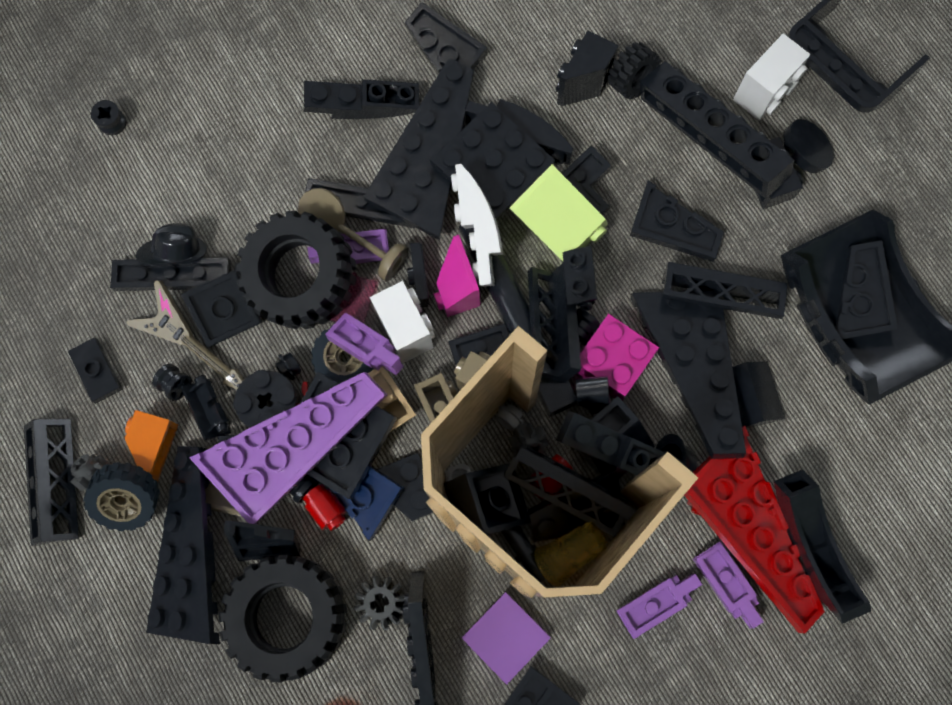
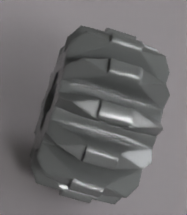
M374 576V588L368 582H363L362 587L367 594L359 592L355 594V598L364 600L361 605L354 606V610L362 611L365 609L366 613L360 617L359 621L364 623L371 617L370 629L375 630L379 620H381L382 629L385 631L389 629L388 617L395 625L401 622L395 612L403 614V607L398 606V602L405 600L404 595L397 597L396 593L403 586L401 583H398L390 589L392 577L387 576L382 587L380 577ZM379 594H383L382 598H388L389 605L384 606V612H379L380 607H374V601L378 600Z

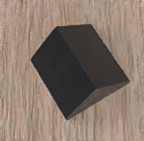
M768 361L744 362L733 366L742 426H746L747 429L784 420L785 416Z

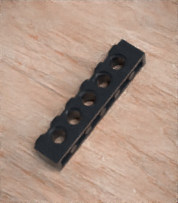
M664 61L640 81L641 100L765 199L791 177L794 159L786 150L779 149L769 141L764 133L754 130L743 117L735 115L728 110L721 100L714 99L705 92L700 84L693 83L685 77L679 68L672 67Z

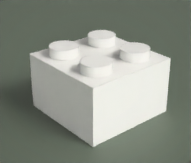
M782 34L746 72L733 101L758 121L766 113L771 115L781 104V99L784 95L789 96L799 84L798 80L808 69L805 63L811 54L785 34Z
M401 281L370 297L374 309L402 364L434 348L432 339L435 338L433 326L426 313L420 315L422 312L419 305L420 301L413 288L407 290L404 282Z

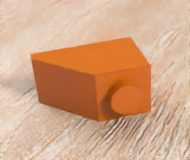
M135 410L134 415L126 423L125 441L137 467H142L144 471L153 475L152 478L158 482L179 425L168 419Z

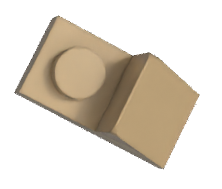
M383 366L379 370L374 369L368 373L387 394L378 406L398 417L391 431L416 416L398 386Z

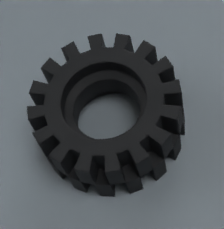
M634 42L632 47L630 45L625 47L626 52L621 51L618 54L620 58L618 60L615 59L612 63L615 66L609 69L611 74L608 76L609 85L625 98L633 99V97H639L640 81L656 69L661 62L660 56L642 42Z

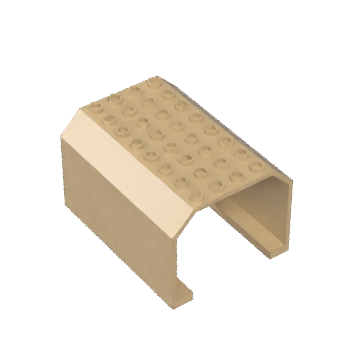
M518 326L422 432L424 491L429 496L426 503L438 519L453 533L456 530L463 542L473 551L478 553L480 549L486 553L484 555L486 562L499 574L505 570L514 579L510 584L522 595L533 598V596L546 598L602 594L698 477L669 452H666L629 481L620 491L622 495L638 507V510L574 586L545 588L446 499L443 484L445 483L444 471L499 410V406H502L509 397L527 413L536 403L547 349Z

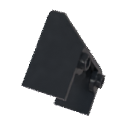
M822 0L791 28L787 37L811 54L806 64L855 110L868 113L882 108L913 80L930 57L925 54L889 88L885 87L882 83L874 81L827 38L825 31L818 23L836 8L840 0Z

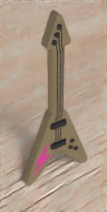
M156 280L154 288L158 307L157 315L153 318L128 320L126 322L127 325L179 345H185L224 378V385L238 389L244 380L237 368L230 369L193 337L191 329L163 281Z

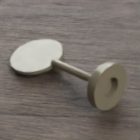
M313 188L301 197L298 213L307 212L313 214L318 219H323L339 233L342 232L382 259L378 268V276L387 282L398 272L408 254L409 248L398 243L385 253L344 226L346 219L344 207L340 199L329 190Z

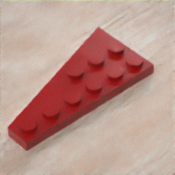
M742 426L746 449L744 458L711 459L709 456L693 472L698 479L684 496L798 633L805 634L825 611L810 576L805 575L798 557L801 555L797 545L792 544L787 533L789 527L770 482L765 481L758 464L761 461L758 454L752 451L747 437L749 433L746 426Z

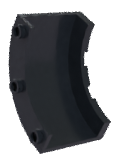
M874 209L781 255L790 289L796 288L801 300V303L797 304V308L812 337L832 366L838 364L847 375L844 378L847 385L868 405L952 362V325L929 303L920 291L918 282L909 273L899 250L893 220ZM882 240L898 330L842 339L836 331L848 247Z

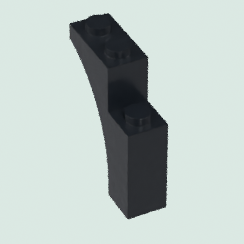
M803 469L774 481L778 504L789 527L787 533L792 544L797 545L803 559L805 574L810 576L818 597L841 624L871 612L870 601L850 572L834 539L824 510L819 485Z

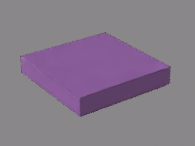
M506 592L462 637L506 685L551 638Z

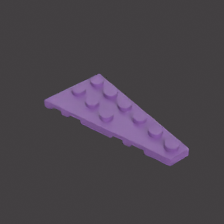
M363 372L314 398H310L228 440L214 445V447L190 457V459L248 523L257 524L387 394L367 372Z

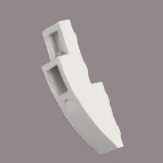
M456 164V173L451 175L453 191L458 192L459 203L454 205L455 218L457 222H461V226L465 229L474 228V232L469 233L471 250H476L477 262L472 263V270L476 281L479 280V285L482 287L495 286L492 256L504 255L498 224L484 192L462 164Z

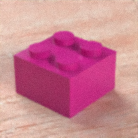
M608 314L580 353L581 370L578 374L583 378L608 376L609 395L614 399L618 396L623 401L659 347Z

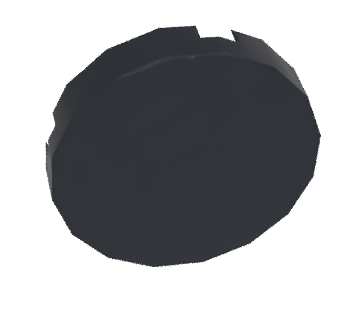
M798 119L785 129L783 134L784 146L787 150L791 149L793 153L791 157L794 159V163L801 169L817 174L832 165L834 159L833 148L823 131L814 123Z

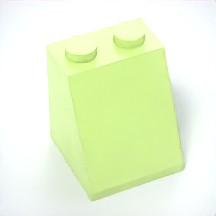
M552 164L510 207L512 212L561 261H563L562 252L586 247L591 241L596 243L607 232L605 229L608 225L606 219Z

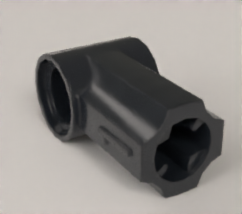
M608 376L576 378L578 406L587 408L591 414H597L610 404Z

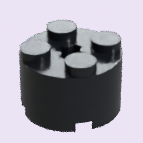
M258 370L244 379L239 385L233 406L239 419L251 428L283 411L297 406L301 402V398L296 387L280 373ZM267 400L273 402L271 407L264 405Z

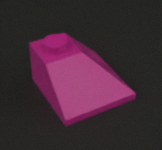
M459 235L453 236L436 282L438 292L433 294L438 309H444L447 317L480 306L479 287Z

